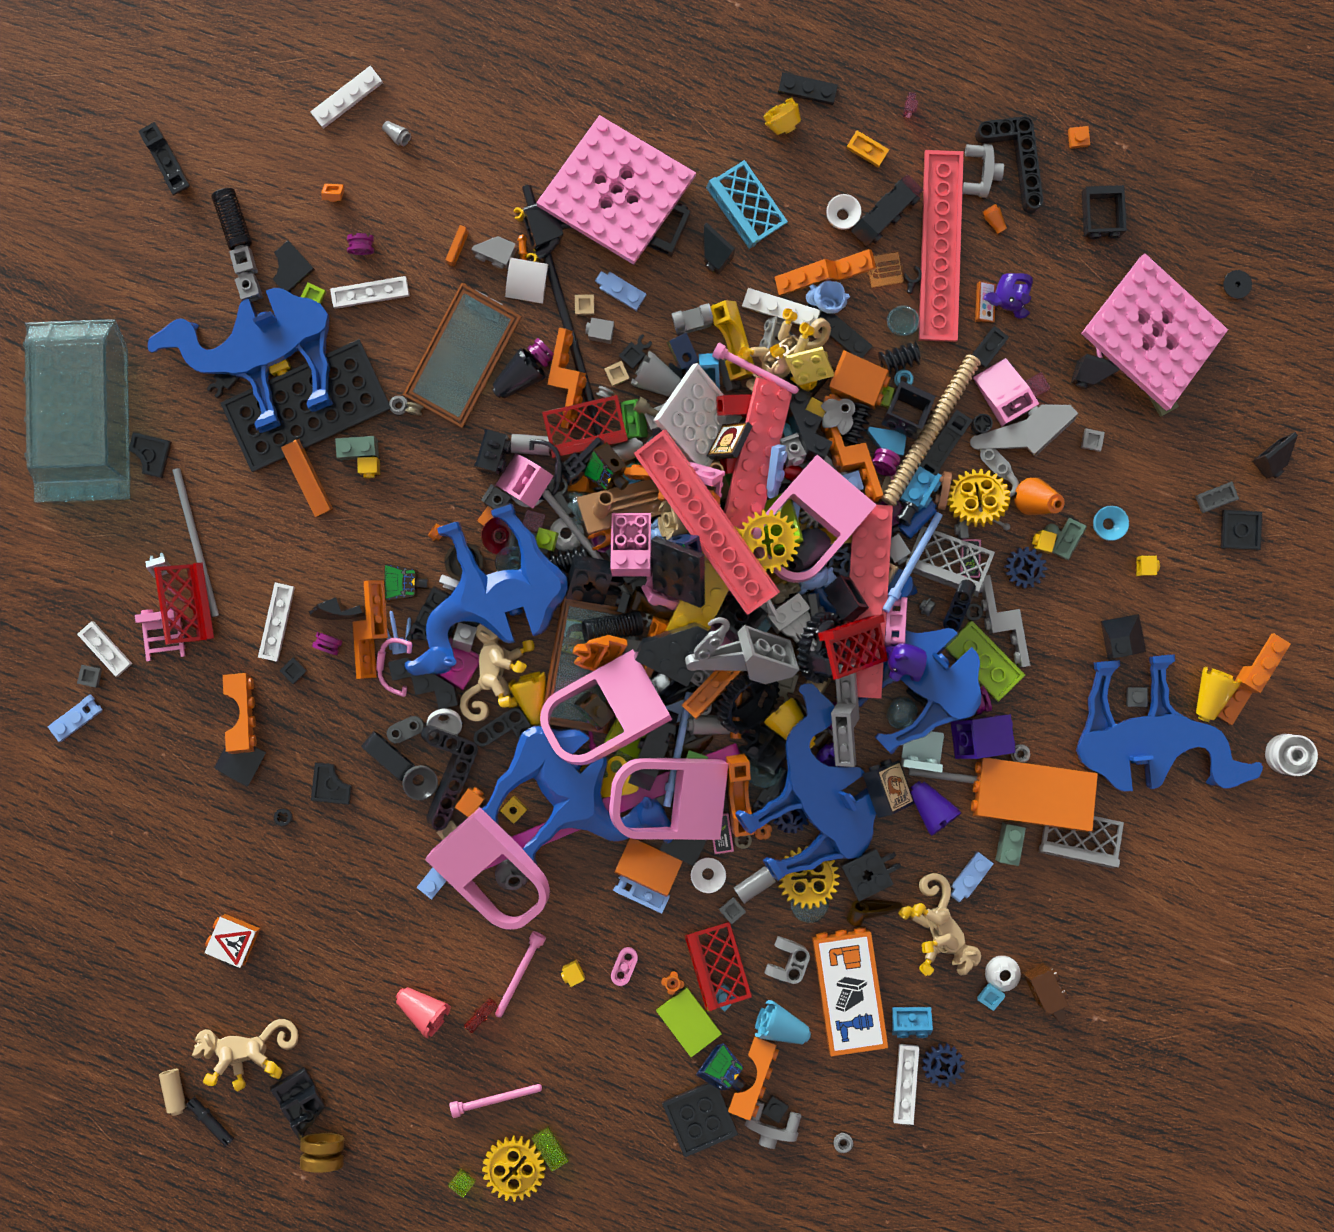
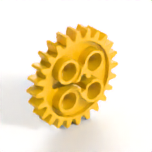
M972 469V474L965 471L964 477L958 475V481L952 480L947 499V505H950L949 511H954V518L960 516L959 522L967 520V526L971 522H974V527H977L978 523L985 527V522L992 525L993 519L999 521L1000 516L1004 517L1005 510L1009 508L1010 491L1007 490L1008 485L1003 484V478L997 480V474L990 476V471H987L986 474H983L982 469H980L979 473ZM975 484L978 485L979 499L981 500V509L983 512L979 511L978 496H976Z
M762 510L761 516L754 512L755 518L753 519L748 516L749 523L742 522L745 528L738 529V531L742 533L741 537L753 554L757 547H762L765 550V556L761 559L757 558L765 571L769 568L770 572L774 573L775 567L781 571L782 564L788 567L787 560L794 561L791 554H798L794 550V547L800 546V544L795 543V540L799 539L800 536H794V532L798 529H791L794 522L787 523V515L780 518V511L776 516L773 515V510H770L769 515H766L765 510ZM764 524L768 525L769 538L774 540V543L770 544L772 559L768 558L767 545L762 543V540L766 539ZM773 525L781 526L782 533L779 536L772 535L771 527ZM756 527L762 530V536L759 539H755L751 535L752 529ZM777 544H781L785 548V552L781 556L776 555L773 551Z
M798 847L797 854H800L802 850ZM790 851L791 857L797 855L794 851ZM835 860L822 862L820 864L822 871L819 873L812 869L803 870L802 873L793 872L785 875L784 878L779 880L782 881V884L778 888H784L785 890L781 895L788 894L787 902L793 899V906L800 903L801 909L804 908L805 904H807L809 910L812 909V904L816 908L820 907L819 902L823 905L827 904L825 898L831 900L832 896L830 893L837 892L833 886L839 885L835 879L839 878L840 875L834 874L838 867H832ZM809 873L810 877L824 875L825 879L813 878L808 882L807 879L792 880L791 877H804ZM815 882H820L823 885L822 892L815 891ZM796 883H801L804 886L802 893L796 892L794 888Z
M515 1136L512 1137L511 1141L505 1137L504 1143L498 1140V1147L492 1145L490 1148L492 1152L487 1151L486 1156L489 1159H484L483 1164L487 1166L482 1169L487 1174L484 1175L483 1179L489 1180L486 1185L487 1187L493 1186L491 1193L499 1192L498 1198L504 1194L505 1201L509 1199V1196H512L513 1202L516 1201L517 1196L523 1200L524 1194L531 1197V1190L537 1192L538 1188L536 1185H542V1181L539 1178L542 1179L545 1176V1173L541 1172L546 1169L545 1165H541L545 1158H539L542 1151H535L536 1144L529 1146L530 1139L524 1143L522 1136L519 1141H516ZM515 1151L518 1153L519 1157L512 1158L510 1157L509 1152ZM523 1156H526L527 1158L524 1159L518 1165V1169L513 1170L511 1174L508 1176V1178L505 1181H502V1178H504L510 1172L511 1167L514 1168L519 1163L520 1159ZM530 1165L533 1170L527 1172L523 1169V1166ZM496 1166H503L505 1171L498 1172ZM511 1179H516V1180H518L519 1185H517V1186L511 1185V1184H510V1180H511Z

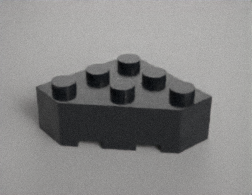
M693 622L652 637L643 638L634 654V659L688 686L695 671L687 669L685 658L690 654H694L696 646L712 630L697 622Z

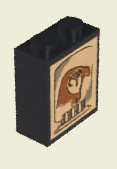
M891 759L881 761L880 764L868 767L869 771L862 774L877 818L893 815L915 804L900 760L891 761Z

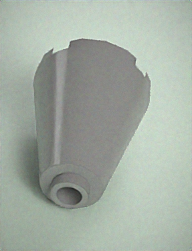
M648 351V356L645 355L635 372L637 377L636 379L632 378L631 384L635 387L670 397L682 379L654 353Z

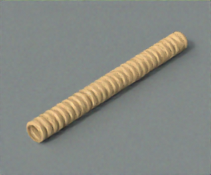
M973 355L965 356L966 360L962 361L963 365L959 366L960 370L956 371L957 375L953 376L954 380L950 381V384L935 406L936 409L932 411L933 414L929 416L930 419L926 421L927 424L924 425V429H922L918 439L914 441L915 444L911 446L912 449L908 451L909 455L905 456L906 460L902 461L903 465L899 466L900 470L896 471L897 475L893 476L894 480L890 481L891 485H888V490L884 491L885 495L881 499L886 504L897 505L896 501L900 500L899 496L903 495L902 491L906 490L905 486L909 485L908 481L912 480L911 476L915 475L914 471L918 470L917 466L921 465L920 461L924 460L923 456L927 455V451L930 450V446L933 445V441L936 440V436L939 435V431L942 430V426L945 425V421L948 420V416L951 415V411L954 410V406L957 405V401L960 400V396L966 390L965 386L969 385L968 381L972 380L971 376L975 375L974 371H977V366L981 365L977 357Z

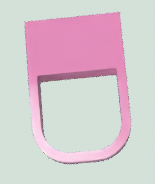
M818 455L815 456L769 508L766 515H769L770 510H773V515H775L789 499H792L831 532L837 540L811 569L796 573L788 571L781 566V571L775 567L774 573L781 579L793 583L812 579L876 507L872 500ZM756 527L754 529L753 538L759 539L761 537L762 530ZM757 547L754 550L757 558L761 559L765 556V550L762 547Z
M633 649L557 691L543 705L540 716L542 729L553 750L562 760L574 765L593 763L672 720L643 666L635 661ZM599 684L624 732L586 754H569L561 748L551 729V713L561 702Z
M639 758L627 762L618 770L612 782L609 813L613 825L622 834L632 839L720 840L728 763L721 759ZM641 769L677 770L670 827L629 828L623 824L620 817L622 787L630 774Z
M480 807L433 848L425 859L489 922L503 929H518L525 926L543 910L549 899V883L544 873L519 844ZM501 854H504L536 886L539 893V901L521 916L512 917L500 912L472 881L473 878Z

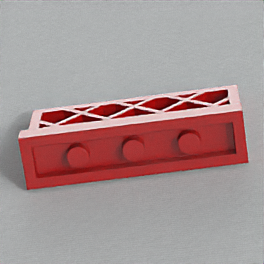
M618 395L542 412L549 442L554 445L552 437L556 431L566 436L561 444L554 445L557 447L560 456L584 451L597 437H600L609 445L628 441ZM615 400L616 409L613 414L602 409L606 401ZM602 402H603V404H602L601 407H599L598 405H596V404H598V403H602ZM589 405H594L599 409L594 418L584 413ZM584 407L582 411L578 410L577 408ZM571 409L580 413L575 423L565 418L567 412ZM601 410L611 416L605 426L595 420ZM566 411L563 416L558 413ZM616 411L618 413L619 419L614 416ZM555 413L561 417L556 427L549 424L547 415ZM582 415L592 420L587 430L577 425ZM612 418L620 422L621 430L613 432L607 428ZM563 419L573 425L568 434L557 429ZM593 422L603 427L600 435L594 436L588 432ZM575 426L585 432L579 440L569 436ZM550 427H552V428L554 429V431H553L552 434H551V431H550ZM605 429L610 432V433H605V434H603V432L605 431ZM586 434L592 436V437L584 438ZM551 449L552 458H554L556 456L553 450Z
M203 562L155 567L154 571L165 644L213 639L214 634ZM181 569H187L188 578L186 581L178 576ZM161 571H167L172 575L168 582L162 579ZM174 579L182 584L178 592L170 586ZM185 587L191 593V597L188 600L181 595ZM167 589L175 595L170 602L164 595ZM177 598L185 603L181 610L173 605ZM188 606L194 613L191 619L184 614ZM170 608L178 614L173 621L167 615ZM180 617L188 622L184 629L176 624ZM191 625L196 629L197 637H191L186 633ZM174 627L181 634L177 639L171 640L170 631Z
M883 614L867 616L818 633L819 641H825L833 680L888 661L880 623L885 622ZM873 629L875 631V639L871 637ZM860 634L864 637L862 643L858 641ZM847 639L852 641L850 648L845 645ZM834 642L839 646L837 653L834 651ZM868 642L872 644L870 651L866 648ZM856 646L860 648L858 656L854 653ZM877 649L879 650L880 658L875 656ZM843 650L847 653L845 660L841 657ZM864 653L868 655L867 662L862 660ZM852 658L856 660L854 668L850 665ZM839 662L843 665L841 673H839L838 669Z
M730 922L684 935L706 1011H712L752 998ZM726 927L729 935L726 941H723L716 937L719 929ZM707 934L712 937L707 947L700 944L699 935ZM714 939L724 944L719 954L709 949ZM726 945L734 951L731 960L722 956ZM708 951L717 955L713 966L705 961ZM720 958L729 962L725 972L715 968ZM732 964L739 968L740 973L737 979L727 975ZM713 970L723 975L718 985L711 981L710 976ZM725 977L735 981L730 992L720 987ZM737 983L744 986L746 995L738 997L733 994ZM719 989L728 993L726 1000L718 1003L716 999Z

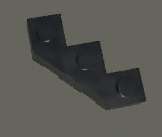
M907 174L894 185V188L888 194L886 193L875 204L869 213L867 212L860 219L851 232L867 247L871 243H878L883 237L881 233L889 225H896L902 218L900 214L908 206H915L921 199L919 195L924 190Z
M798 387V393H792L786 418L790 422L792 433H798L799 435L798 438L806 452L805 460L811 462L816 455L824 460L832 441L815 434L822 417L805 410L812 393Z
M412 658L388 662L392 681L411 677L415 695L435 691L439 709L460 705L457 687L436 674L411 675L405 669V663L407 661H414Z
M667 710L672 720L647 733L645 738H640L637 746L640 749L637 759L664 758L671 734H673L676 727L678 713ZM637 770L630 774L628 783L650 791L659 770Z

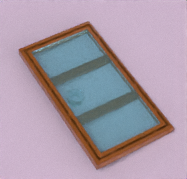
M461 283L403 395L464 428L522 316L468 287L465 283Z
M565 596L560 607L543 705L557 691L593 672L574 664L576 658L579 657L573 654L574 647L577 644H585L582 634V621L622 614V612L617 611L618 607L566 599ZM595 624L596 635H597V638H598L597 627H596V624ZM599 684L558 704L551 713L550 724L608 734L610 721L597 731L574 706V703L586 691L598 695L611 711L612 708Z

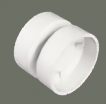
M1280 734L1273 737L1267 744L1265 758L1270 768L1278 773L1302 776L1312 771L1315 767L1318 753L1314 743L1307 737Z

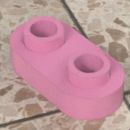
M626 947L620 951L611 972V979L618 986H623L629 982L637 963L638 955L633 948ZM626 954H631L632 958L630 960H626L624 956ZM618 972H623V973H624V977H623V978H619V977L617 976V973H618Z

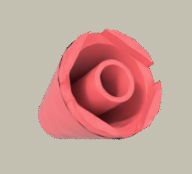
M409 987L406 989L402 988L396 995V1004L427 1039L438 1031L444 1023V1014L448 1016L451 1010V1006L447 1003Z

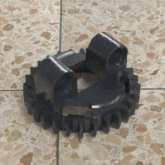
M816 613L815 616L810 618V621L806 622L807 627H804L803 634H800L802 638L797 649L799 651L797 656L799 662L797 664L800 666L799 671L802 672V676L814 683L823 684L824 681L828 682V678H832L825 641H819L818 639L815 651H810L814 634L818 635L820 632L844 625V623H841L842 619L838 618V615L835 613ZM847 639L845 645L850 648L852 641ZM834 642V651L837 653L839 646ZM856 646L854 653H858L860 648Z
M743 671L740 676L737 675L734 680L730 681L731 683L725 687L726 690L712 703L717 712L716 714L719 716L720 724L735 734L749 733L750 729L755 730V726H761L760 723L765 721L767 716H770L771 710H775L773 706L778 704L776 699L780 697L778 694L780 691L779 683L777 681L763 684L750 680L748 672ZM746 689L752 697L737 707L735 701ZM765 691L768 696L765 698L761 708L758 706V702ZM732 717H739L740 721H733Z

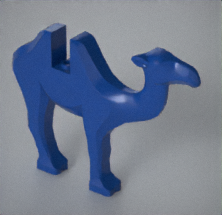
M281 288L266 290L275 316L271 311L261 312L257 315L254 304L249 298L244 299L239 305L232 334L215 349L206 350L201 347L196 332L199 327L198 324L179 318L149 338L148 350L154 353L160 349L179 348L186 363L197 372L204 374H230L248 380L253 387V394L258 400L261 409V415L254 423L256 430H259L260 433L281 425L272 401V392L268 382L269 366L287 359L296 351L302 353L312 370L313 392L307 401L308 409L315 412L333 404L328 395L330 366L326 357L329 315L320 303L309 298L295 296Z
M513 504L491 510L493 518L505 522L517 538L521 552V568L519 570H502L486 575L477 565L474 555L468 547L460 522H453L437 528L441 536L452 539L456 547L457 559L463 572L461 580L451 596L438 605L428 617L426 635L430 649L414 661H407L405 663V669L411 675L444 674L455 666L457 662L448 638V631L455 623H479L508 644L516 642L507 614L516 616L522 614L524 609L534 637L542 634L549 627L554 611L567 594V576L542 553L538 547L535 535L516 516Z
M898 569L888 586V593L891 588L895 587L903 570ZM909 576L902 588V594L899 599L917 594L918 591L914 586L911 576ZM945 628L924 633H914L906 630V644H911L925 650L927 662L919 682L912 681L910 675L907 674L903 675L899 681L902 680L913 692L927 699L928 703L912 725L893 734L885 735L878 733L875 736L891 754L901 745L926 737L938 726L975 715L981 706V690L978 682L980 659L978 653L971 647L950 668L948 659L941 653L958 637V632L954 629ZM892 631V637H899V632ZM885 661L883 666L882 689L896 682L888 677L891 671L888 661ZM858 697L859 707L869 698Z
M1175 654L1149 657L1152 684L1151 705L1148 716L1130 718L1117 724L1111 714L1107 695L1111 676L1120 666V660L1094 662L1096 675L1088 697L1089 715L1085 728L1079 738L1076 752L1079 761L1085 767L1101 774L1113 787L1122 791H1133L1130 769L1131 761V763L1144 764L1147 788H1158L1163 784L1175 759L1183 752L1196 747L1206 749L1210 755V777L1206 780V783L1209 785L1232 788L1260 777L1263 769L1260 762L1247 764L1232 759L1229 743L1222 731L1214 726L1192 721L1176 712L1170 705L1166 669L1176 661Z
M811 683L802 684L799 687V693L803 695L807 716L792 728L786 739L788 773L784 790L779 797L768 802L761 810L753 814H748L741 810L735 812L743 829L750 834L769 821L781 817L783 814L794 809H802L808 820L820 831V834L811 845L800 854L782 860H774L769 857L763 859L772 877L778 881L784 878L785 875L793 872L812 870L824 861L859 858L869 847L873 836L876 812L868 789L865 788L854 797L850 793L842 791L862 777V774L865 772L858 767L827 766L817 760L811 753L809 746L811 739L832 724L831 712L835 708L815 685Z
M533 726L520 735L509 769L497 780L488 804L482 808L499 825L498 813L509 792L532 778L536 780L544 796L554 806L552 814L546 823L541 826L537 834L522 848L536 865V852L538 849L550 841L561 829L575 828L588 830L610 841H622L629 838L615 828L611 821L610 813L602 799L601 789L608 763L607 756L590 763L581 772V765L567 763L556 754L542 726ZM551 728L561 748L569 754L575 753L590 739L580 729L559 730ZM644 797L629 814L621 817L623 824L629 828L671 826V822L661 803L649 797ZM663 839L665 843L673 841V839Z

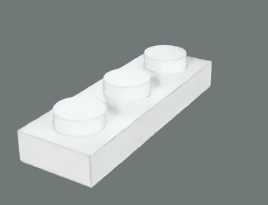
M91 621L77 634L115 677L122 674L132 664L94 621Z

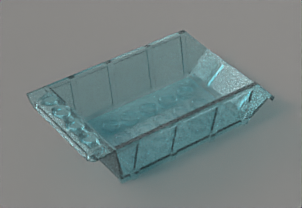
M116 320L25 323L27 334L23 342V347L25 348V377H23V382L26 388V417H24V422L26 423V453H24V456L27 459V469L33 478L34 503L130 499L128 348Z

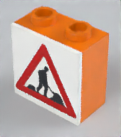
M227 914L217 917L213 924V934L208 937L205 943L207 947L205 953L241 968L248 960L260 928Z

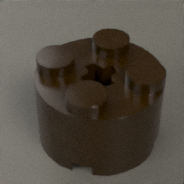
M467 543L477 565L484 572L485 558L483 553L474 545ZM454 545L445 555V568L452 578L460 581L463 571L457 559L456 547Z

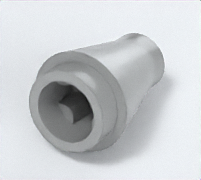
M386 121L382 126V130L398 146H406L411 139V133L404 127L390 121Z

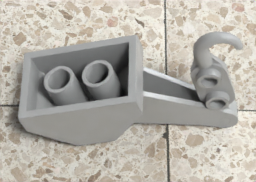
M1041 405L1039 408L1035 406L1029 411L1027 420L971 438L970 444L972 448L980 450L982 461L998 477L1008 480L1013 487L1009 497L1017 493L1015 491L1019 481L1014 476L1010 463L996 449L1027 448L1036 457L1078 418V412L1071 405Z
M721 617L712 619L708 622V625L721 623L722 626L716 631L709 632L696 646L694 654H690L685 658L687 669L690 671H747L750 680L763 684L791 678L799 671L791 640L746 625L737 632L739 641L720 646L724 641L726 632L730 628L729 621Z

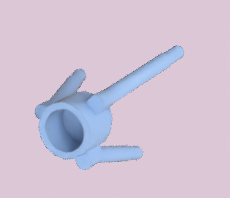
M390 611L393 636L398 638L393 611ZM410 617L407 619L406 637L411 629ZM387 629V632H388V638H387V640H388V639H391V636H390L389 631H388V629ZM400 643L389 644V650H392V654L406 653L407 646Z

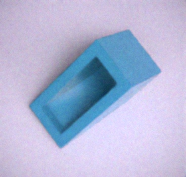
M713 353L699 354V365L720 389L718 359L712 357Z
M874 427L867 428L866 434L877 449H889L898 454L900 458L904 455L905 435L894 430Z

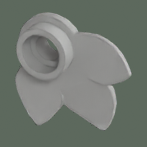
M828 399L821 405L822 409L826 411L822 419V427L833 428L837 426L842 435L852 428V415L855 412V404L850 399H842L840 401ZM848 405L849 410L846 412L842 411V406Z

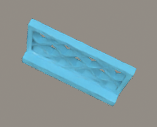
M745 160L717 178H712L706 186V189L749 249L788 222ZM743 167L747 173V178L736 177L737 170ZM723 179L733 180L731 188L724 187L720 181ZM735 181L745 183L744 191L734 189ZM748 184L755 185L758 188L757 194L747 192ZM733 193L743 195L742 204L733 201ZM746 196L756 198L755 207L745 205ZM759 199L767 201L769 204L768 210L758 208ZM744 209L754 211L753 219L745 218L743 215ZM757 212L767 214L766 222L756 220ZM770 215L777 216L781 222L777 225L769 223ZM755 224L765 226L764 233L760 236L754 230Z

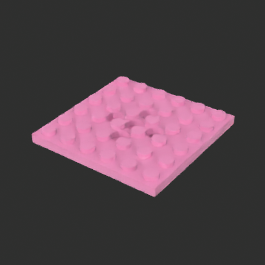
M599 115L536 203L537 207L634 265L696 176V172Z
M1144 253L1081 334L1167 411L1177 401L1228 329Z

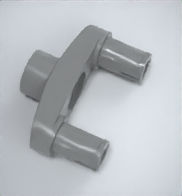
M967 144L965 156L981 157L983 160L982 179L980 184L963 182L962 194L978 195L979 197L987 198L992 180L1002 181L1004 163L994 162L992 144H984L983 146Z
M757 1101L756 1105L760 1107L756 1118L752 1117L750 1121L746 1119L745 1126L761 1134L758 1144L775 1149L777 1140L797 1141L799 1134L797 1130L801 1114L790 1112L786 1128L781 1129L760 1121L764 1103Z

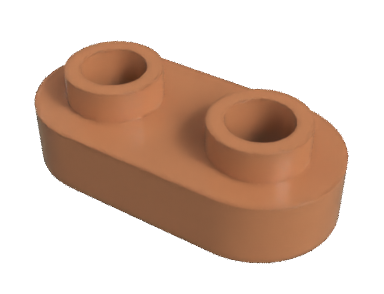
M943 471L939 479L941 482L939 492L935 493L934 496L936 509L945 510L952 478L951 472Z

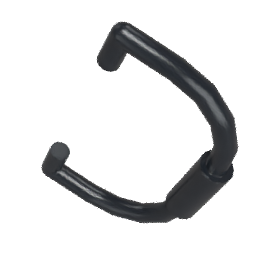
M530 439L529 450H534V444H541L552 449L556 456L554 478L556 483L554 489L550 492L554 496L559 490L560 482H562L563 462H561L560 453L551 442ZM541 495V497H540L539 500H546V499Z

